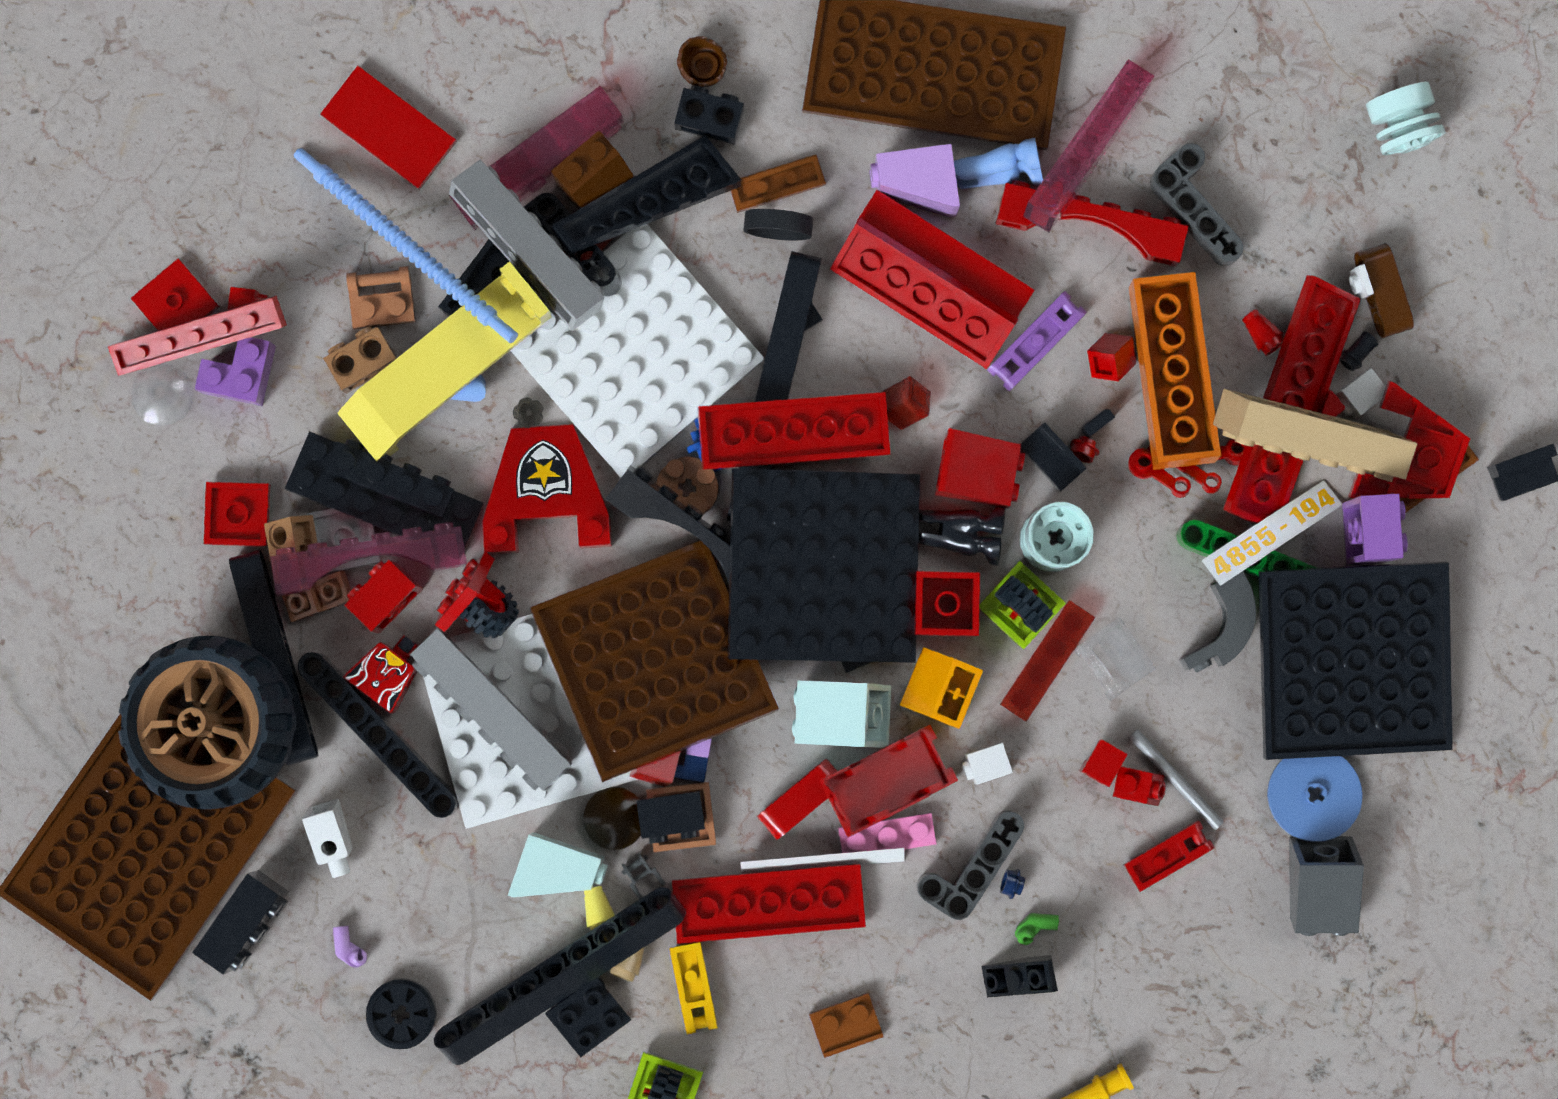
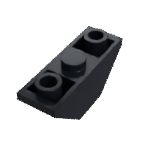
M1051 955L1026 957L981 966L987 998L1058 991Z

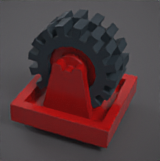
M484 552L477 561L472 558L462 571L464 576L460 580L455 578L446 589L445 593L447 595L436 610L440 614L435 626L445 632L459 616L462 620L468 621L466 625L469 628L471 626L475 627V633L479 634L482 631L483 637L487 638L490 635L492 638H497L498 635L501 636L518 617L519 609L516 608L518 604L516 601H511L513 597L511 592L505 593L506 587L503 585L498 587L497 581L492 580L490 582L486 578L495 558Z

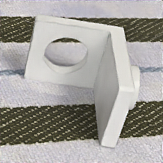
M1365 264L1349 271V283L1357 297L1363 300L1374 294Z

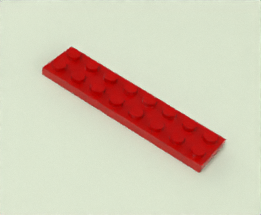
M1306 275L1265 390L1264 399L1320 413L1361 298L1316 276ZM1256 444L1253 447L1245 446L1223 510L1258 524L1289 503L1304 460L1293 457L1291 453L1282 451V454L1274 453Z

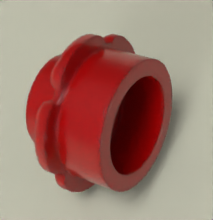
M1080 436L1078 439H1073L1070 443L1071 451L1081 462L1092 463L1094 457L1100 453L1099 449L1096 448V442L1089 437Z

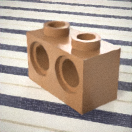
M369 326L355 334V340L346 345L344 342L336 344L328 350L329 355L323 358L339 387L346 394L368 382L397 359L387 339L378 327L372 329ZM373 342L380 343V354L373 358L367 357L366 349L368 345ZM345 358H352L354 361V367L349 373H341L339 370L340 362Z
M313 515L291 516L264 524L275 585L300 583L323 577Z

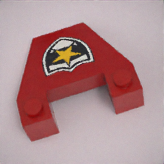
M574 425L511 428L482 521L484 552L489 555L519 553L517 521L577 517L578 541L581 549L612 547L611 516Z

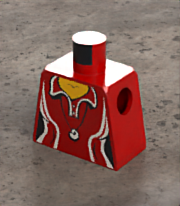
M404 634L393 649L386 643L379 642L343 677L388 712L395 713L417 673V670L408 659L418 645Z

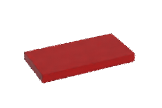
M358 65L320 113L324 119L418 190L422 188L457 142L454 137Z

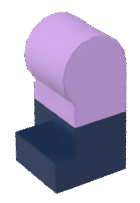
M712 738L686 749L684 766L677 765L675 778L705 782Z

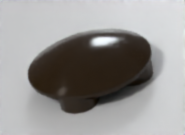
M621 787L606 788L594 794L586 804L583 814L584 828L589 838L598 846L609 850H620L634 844L641 836L636 803L640 799L631 791Z

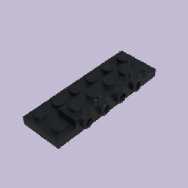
M309 431L287 481L285 490L342 512L362 522L369 523L374 527L457 561L461 560L483 508V502L455 491L449 487L451 481L443 477L434 475L431 480L420 475L422 470L414 465L405 463L402 468L392 464L393 458L387 454L376 462L371 454L362 451L364 446L350 439H346L345 444L339 441L335 442Z

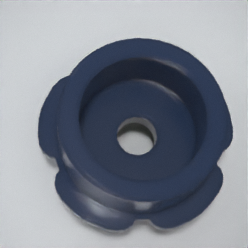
M1006 869L1003 875L1000 893L1008 895L1009 899H1013L1015 894L1021 895L1023 891L1025 877L1021 876L1019 869L1015 871Z

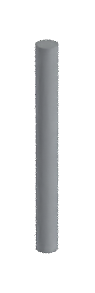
M1138 729L1129 736L1130 740L1214 830L1223 824L1224 821Z

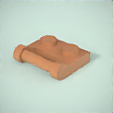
M409 266L399 267V270L371 274L357 275L356 272L346 273L352 327L354 330L364 329L369 326L373 328L416 322ZM401 282L402 291L360 296L359 287Z

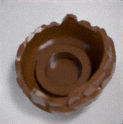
M696 36L686 40L681 45L677 57V66L682 77L689 84L699 87H710L722 80L727 69V56L723 48L706 36Z

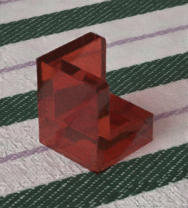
M909 376L883 391L886 392L888 421L900 430L929 416L931 392L913 377Z

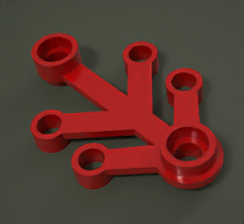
M1230 439L1225 446H1220L1221 457L1218 460L1225 459L1230 465L1238 466L1246 445L1235 442V439ZM1150 446L1147 449H1137L1130 455L1128 467L1135 477L1140 479L1153 477L1169 488L1177 498H1184L1189 494L1191 484L1187 478H1175L1164 469L1153 470ZM1233 446H1240L1243 451L1241 453H1234L1231 448ZM1140 459H1147L1150 465L1144 467L1138 461ZM1196 465L1175 467L1202 485L1203 490L1207 493H1216L1221 487L1222 479L1217 473H1206ZM1214 479L1217 482V486L1210 487L1206 481ZM1182 483L1186 486V490L1178 491L1175 485Z

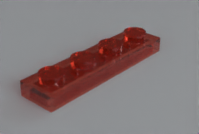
M1068 600L999 705L1027 722L1095 617Z

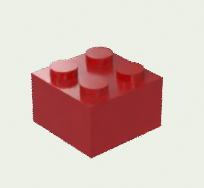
M391 560L385 563L383 561L377 563L369 572L371 578L364 585L357 584L347 594L346 597L349 601L344 605L371 632L379 634L423 590L398 563Z
M916 571L915 635L979 636L980 573Z

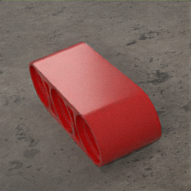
M826 758L757 815L758 819L776 840L780 839L828 799L819 780L837 772L836 768Z

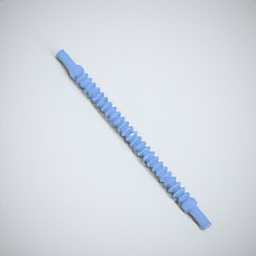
M303 148L296 150L294 158L313 173L314 180L323 185L325 189H330L331 194H336V198L342 200V204L348 205L349 210H354L355 215H360L361 220H366L368 226H372L374 231H378L379 236H384L385 241L390 242L392 247H397L398 252H403L404 257H409V261L415 263L416 268H421L422 273H428V278L434 279L435 284H440L441 289H446V293L452 295L453 300H459V305H465V310L471 311L472 316H477V320L482 325H489L509 343L516 340L518 333L497 316V310L487 305L485 300H480L479 295H474V291L468 289L466 284H461L460 279H455V274L449 273L448 268H443L442 263H436L435 257H430L429 252H424V248L421 246L418 247L416 241H412L410 236H406L405 231H400L399 226L394 225L392 220H387L386 215H381L380 210H375L373 204H369L367 199H363L361 194H357L356 189H351L350 184L345 183L344 179L339 178L337 173H333V170L328 165H321Z

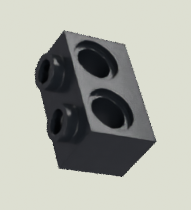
M692 86L691 89L683 88L674 122L675 130L702 137L706 135L707 138L735 145L744 112V103L739 102L740 98L726 93H722L721 97L711 95L708 89L699 86ZM698 103L703 106L704 110L698 116H691L686 111L689 105ZM722 111H729L734 115V118L730 123L722 124L717 120V115Z

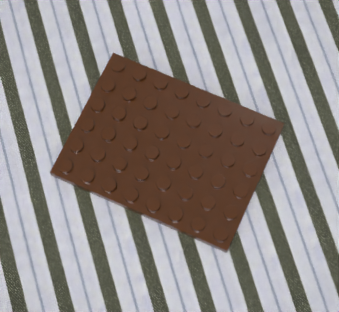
M120 714L1 884L0 897L151 1001L171 975L297 790L276 776L266 788L253 797L224 808H188L161 798L152 792L141 778L135 775L127 762L129 758L125 748L120 744L118 733L121 730L122 716ZM174 715L173 720H177L178 715ZM178 727L173 728L174 734H182ZM195 737V738L183 749V751H184L187 755H188L190 749L192 748L194 742L196 741L197 737ZM230 745L231 752L234 750L232 745ZM210 754L208 755V757H207V759L205 760L204 764H207V765H211V764H212V760H211V755H210Z

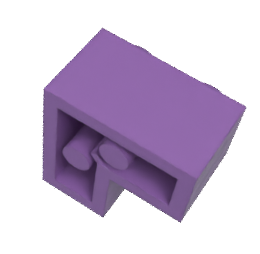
M250 337L237 341L232 365L201 359L195 390L202 394L263 406L276 346L270 341Z

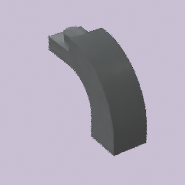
M1243 571L1221 586L1218 582L1210 585L1222 609V625L1219 633L1210 643L1179 659L1185 670L1193 668L1195 672H1199L1212 665L1210 660L1212 657H1214L1218 667L1224 666L1232 661L1247 644L1255 624L1256 604L1252 588Z

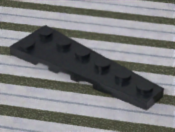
M706 135L555 223L553 225V232L570 254H573L734 190L741 186L742 179Z

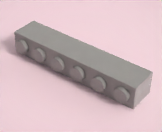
M480 159L451 180L450 196L571 331L601 310L605 297L600 286L594 281H589L582 273L580 264L574 258H569L562 251L560 242L553 235H548L544 231L537 216L532 212L528 213L521 205L517 194L513 190L507 189L500 182L499 175L491 166L487 167Z
M437 628L410 654L415 660L412 666L423 677L429 674L437 682L434 688L446 700L452 697L459 705L456 711L468 723L473 719L481 727L478 733L487 743L492 745L496 742L503 750L500 756L512 768L518 765L525 772L522 778L532 789L536 790L539 787L542 791H545L572 765L562 752L441 629Z

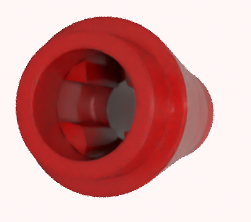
M1257 309L1251 311L1242 319L1258 352H1263L1267 357L1281 348L1284 333Z

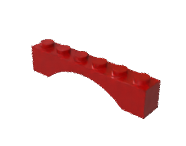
M1013 180L1012 184L1006 183L1003 188L995 222L997 225L1027 231L1040 224L1056 220L1074 219L1089 221L1108 227L1123 236L1137 248L1145 260L1176 267L1181 261L1188 226L1182 225L1180 219L1167 216L1163 217V220L1152 218L1150 212L1134 209L1133 213L1121 210V206L1115 203L1103 202V205L1090 203V198L1081 195H1073L1072 198L1060 196L1061 192L1056 189L1042 188V191L1031 189L1030 184Z

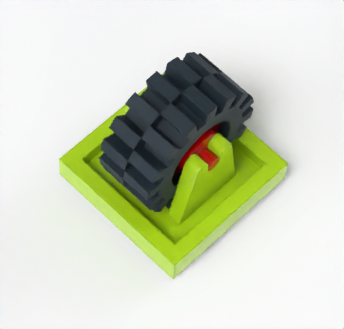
M1019 561L980 603L979 610L1018 646L1025 649L1066 602Z
M643 1052L628 1099H695L703 1071Z

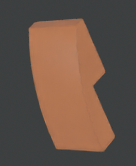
M344 570L316 581L302 584L282 592L281 595L290 621L295 622L346 604L349 601L346 596L351 591V587Z

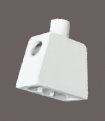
M339 799L309 807L302 821L317 864L328 863L332 878L349 873L350 869L346 857L350 855L352 843ZM327 841L334 842L336 846L329 845Z

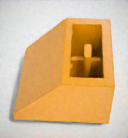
M923 647L900 706L960 729L983 670Z

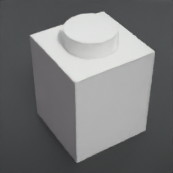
M1371 368L1336 393V395L1345 406L1343 412L1348 416L1352 415L1354 418H1357L1382 400L1386 386Z
M1003 743L965 754L967 761L962 762L967 780L973 779L976 785L1013 773Z

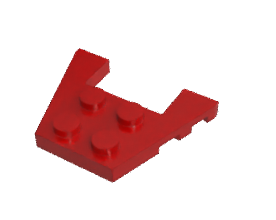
M1388 381L1379 408L1410 417L1404 438L1417 443L1406 480L1393 477V481L1390 482L1374 477V475L1366 472L1365 475L1356 473L1348 497L1354 499L1359 496L1399 494V498L1409 499L1450 498L1471 438L1433 412L1399 385Z

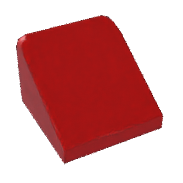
M1329 390L1326 393L1320 413L1336 417L1345 410V406L1335 393Z

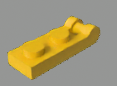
M701 942L670 947L669 950L687 1035L696 1033L697 1029L707 1027L708 1030L718 1029ZM704 1006L705 1015L693 1017L692 1009Z

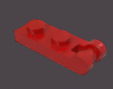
M1199 820L1187 825L1182 830L1123 864L1139 892L1215 848L1211 840H1207L1201 831L1204 828ZM1191 837L1196 847L1189 851L1184 840Z

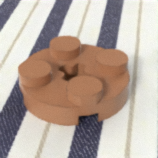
M680 457L669 461L660 471L656 482L660 487L666 485L678 494L677 500L685 506L688 504L695 506L703 515L713 507L717 500L719 487L713 469L702 470V462L695 457ZM686 479L692 480V486L696 487V491L690 492L688 497L682 496L683 491L678 489L679 484H684Z

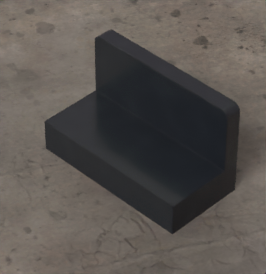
M1045 422L1021 443L1020 449L1059 492L1087 469Z
M1554 443L1487 467L1500 501H1505L1558 482V474L1551 458L1558 455Z

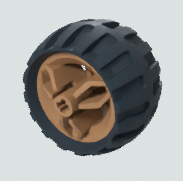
M207 635L185 638L156 651L131 677L127 694L121 699L119 713L122 716L121 730L118 731L120 744L126 750L129 758L127 762L135 775L141 778L147 787L161 798L180 806L195 809L229 807L253 797L266 788L276 778L284 763L287 762L292 750L291 745L294 731L296 730V715L292 702L293 696L288 683L283 679L274 663L252 646L221 636ZM212 680L205 691L204 681ZM230 689L234 695L223 706L218 708ZM184 693L186 702H192L194 707L188 708L180 704L179 700ZM242 710L243 717H236L232 711ZM174 715H178L177 720H173ZM237 724H244L243 730L237 729ZM178 727L182 734H174L173 728ZM225 736L236 740L238 744L232 752L230 750V743L224 742L221 737ZM195 737H197L196 741L194 742L192 748L190 749V751H189V753H188V755H187V754L183 751V749H184ZM209 754L212 760L211 765L204 764Z

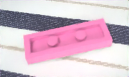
M931 813L883 820L850 837H847L843 827L838 828L842 853L904 848L905 850L936 845Z

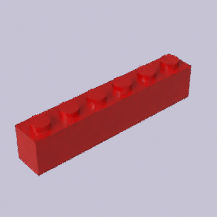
M879 190L875 191L857 221L860 218L1016 318H1018L1035 291L1027 284Z

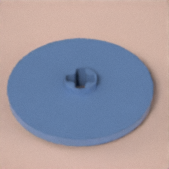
M1342 756L1282 759L1270 776L1267 798L1274 819L1287 833L1304 841L1323 842L1340 836L1355 822L1362 805V787L1356 771ZM1318 787L1321 790L1319 796L1322 800L1317 799L1311 802L1309 800L1311 794L1307 790L1308 788L1313 790Z

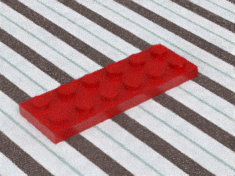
M861 218L856 222L830 268L836 274L985 369L989 367L1019 320Z
M886 392L697 407L702 470L891 455Z
M860 864L672 880L673 894L686 909L684 920L676 927L677 944L866 927Z

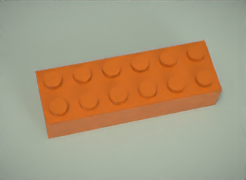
M1189 272L1134 278L1129 286V295L1153 470L1216 463L1221 457L1218 430L1213 425L1216 415L1196 273Z

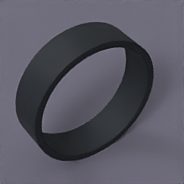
M750 209L745 211L743 231L746 234L786 241H802L812 238L813 217L779 209Z

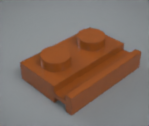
M869 993L809 1013L824 1058L884 1037Z

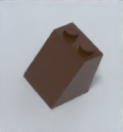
M599 130L551 171L556 185L578 210L635 177L620 153Z

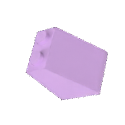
M951 144L876 154L875 163L870 164L871 170H869L871 188H877V190L896 202L946 217H956L960 202Z

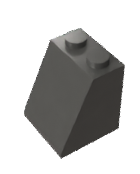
M1338 836L1323 842H1309L1296 837H1289L1290 920L1295 933L1305 936H1314L1317 933H1332L1337 936L1359 933L1364 864L1352 836Z

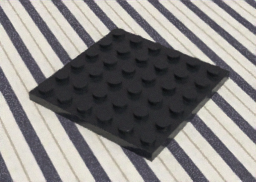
M733 468L728 659L916 663L915 589L916 571H918L920 474Z
M1448 562L1258 571L1263 758L1265 760L1453 750Z

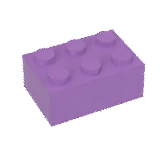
M1399 494L1359 496L1342 503L1346 565L1378 564L1404 558L1403 552H1407L1408 542L1406 533H1402L1401 520L1405 519V505L1403 501H1400Z

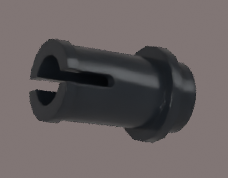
M1363 331L1361 336L1348 350L1342 351L1339 361L1350 371L1360 369L1362 367L1361 362L1379 345L1377 339L1370 333Z

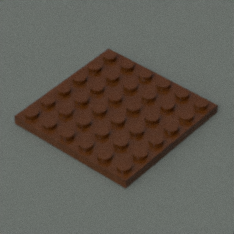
M702 541L695 542L530 607L531 614L602 782L779 710L758 660L728 659L729 593L710 549Z

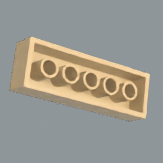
M1225 388L1213 422L1214 426L1223 430V436L1235 439L1237 443L1253 447L1254 444L1263 446V449L1282 454V451L1291 453L1293 457L1310 461V458L1319 460L1321 464L1334 468L1340 465L1347 467L1346 469L1362 475L1368 472L1374 474V477L1390 482L1393 481V477L1406 480L1417 446L1416 442L1389 430Z

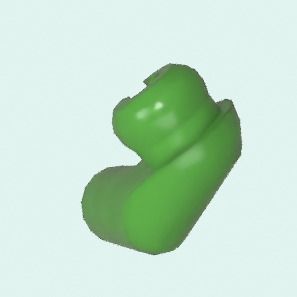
M1028 914L1017 925L1015 930L1017 941L1022 945H1029L1041 929L1058 930L1059 915Z

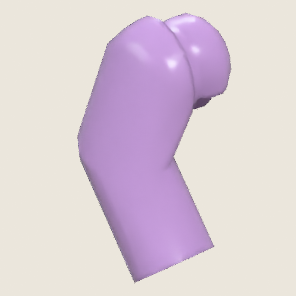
M349 926L333 927L336 956L351 967L358 968L364 965L367 961V953L350 942Z

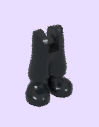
M998 506L987 516L982 515L978 510H919L920 521L940 523L938 535L931 532L919 533L918 543L947 549L966 556L983 553L990 565L999 566L1002 538L982 537L976 533L978 531H985L1002 535L1006 507Z

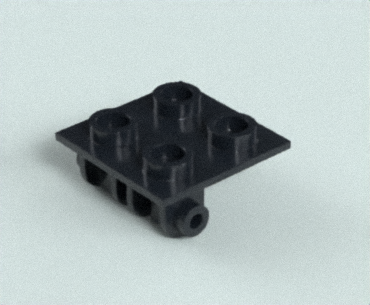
M600 976L545 1012V1015L580 1058L631 1021L628 1014L607 990Z

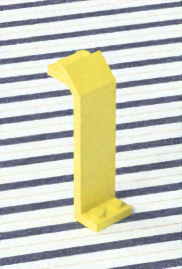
M510 261L500 268L502 275L477 295L480 296V300H485L487 305L497 310V316L518 333V337L514 342L509 343L489 325H482L477 320V316L474 317L471 311L465 310L464 305L360 387L339 410L337 414L376 462L385 454L392 456L397 452L399 448L396 444L409 431L552 318L550 310Z

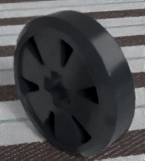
M399 978L384 983L374 991L366 1007V1022L369 1031L379 1043L392 1049H408L420 1044L429 1036L436 1022L437 1010L433 996L425 986L411 979ZM403 1005L406 1007L405 1012L410 1013V1017L404 1018L402 1022H398V1016H393V1010H398Z

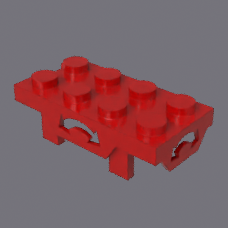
M927 725L819 780L847 837L853 836L958 781L952 767L945 768L932 742L937 737L931 725Z

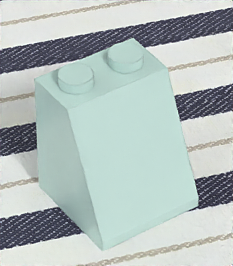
M798 680L794 691V703L796 705V719H794L792 724V733L795 737L794 744L884 748L889 745L891 685Z
M533 832L528 835L508 896L524 897L591 890L595 887V884L600 885L603 882L608 865L603 864L605 856Z

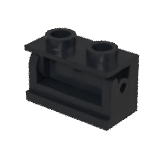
M700 791L636 801L642 839L649 838L650 844L669 841L668 835L680 833L681 839L699 837V830L706 829Z

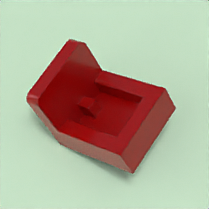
M1121 766L1117 773L1113 797L1159 806L1160 800L1163 799L1166 792L1165 776Z

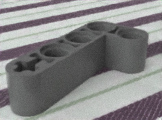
M1186 144L1156 169L1151 176L1150 187L1170 212L1182 221L1181 224L1188 226V232L1214 262L1221 266H1230L1242 255L1244 249L1243 242L1189 181L1204 164L1205 152L1197 144ZM1186 153L1192 154L1196 158V165L1193 167L1186 166L1182 161V155ZM1162 173L1169 174L1173 179V185L1171 187L1161 185L1158 176ZM1189 197L1193 201V209L1184 210L1181 208L1179 198ZM1209 220L1214 226V232L1207 234L1201 231L1200 221ZM1221 233L1223 236L1213 244L1211 241ZM1232 246L1231 254L1224 255L1221 252L1224 247Z
M1012 811L999 813L954 883L951 884L935 873H926L917 882V891L920 897L955 920L967 918L1024 830L1022 817ZM1014 817L1013 824L1016 826V830L1014 832L1008 830L1003 837L1009 840L1007 845L1001 840L992 837L994 831L998 835H1001L1005 828L1001 824L1003 819L1010 820ZM989 843H996L1000 848V855L995 860H987L984 856V848ZM972 870H980L983 874V881L977 887L969 886L966 880L968 873ZM929 879H935L940 884V890L934 896H927L923 892V885ZM956 896L964 897L966 900V908L961 913H953L949 908L950 901Z

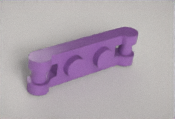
M1066 291L987 369L992 376L997 375L1004 382L1003 386L1009 392L1087 313L1081 306L1078 308L1070 300L1072 297ZM1060 309L1069 316L1065 322L1056 315ZM1010 360L1019 367L1014 374L1005 367Z

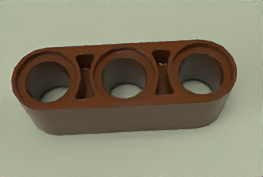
M1384 243L1356 252L1354 255L1355 265L1357 267L1365 264L1374 294L1367 297L1366 300L1378 335L1381 338H1386L1413 329L1414 320L1389 245Z

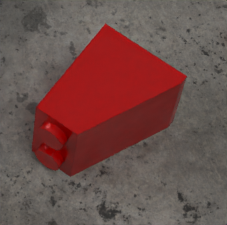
M948 428L944 437L935 496L1009 508L1011 501L1017 502L1020 484L1015 483L1016 471L1022 472L1025 453L1020 452L1021 444Z

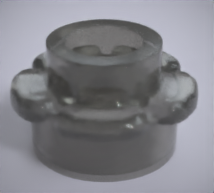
M530 397L522 398L519 400V404L514 407L513 416L518 420L520 426L530 428L532 425L537 426L542 422L544 408L538 400H532ZM527 410L532 411L530 416L526 415Z

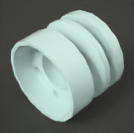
M1420 82L1398 88L1378 96L1366 104L1372 124L1387 123L1388 125L1387 128L1376 135L1379 141L1392 139L1380 147L1382 155L1403 154L1420 149L1446 133L1442 124L1429 127V125L1441 118L1439 113L1424 114L1423 110L1435 103L1429 82Z
M1054 502L1043 506L1025 520L1020 531V547L1024 557L1034 567L1046 572H1058L1078 564L1088 555L1093 544V527L1089 517L1081 508L1068 502ZM1056 532L1058 534L1057 541L1060 543L1051 545L1049 543L1051 538L1047 534Z

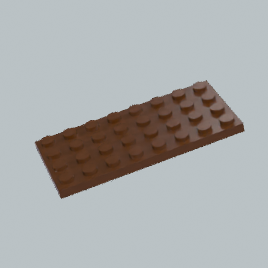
M820 0L802 113L1002 144H1019L1023 140L1035 138L1037 148L1047 150L1066 26L897 0Z

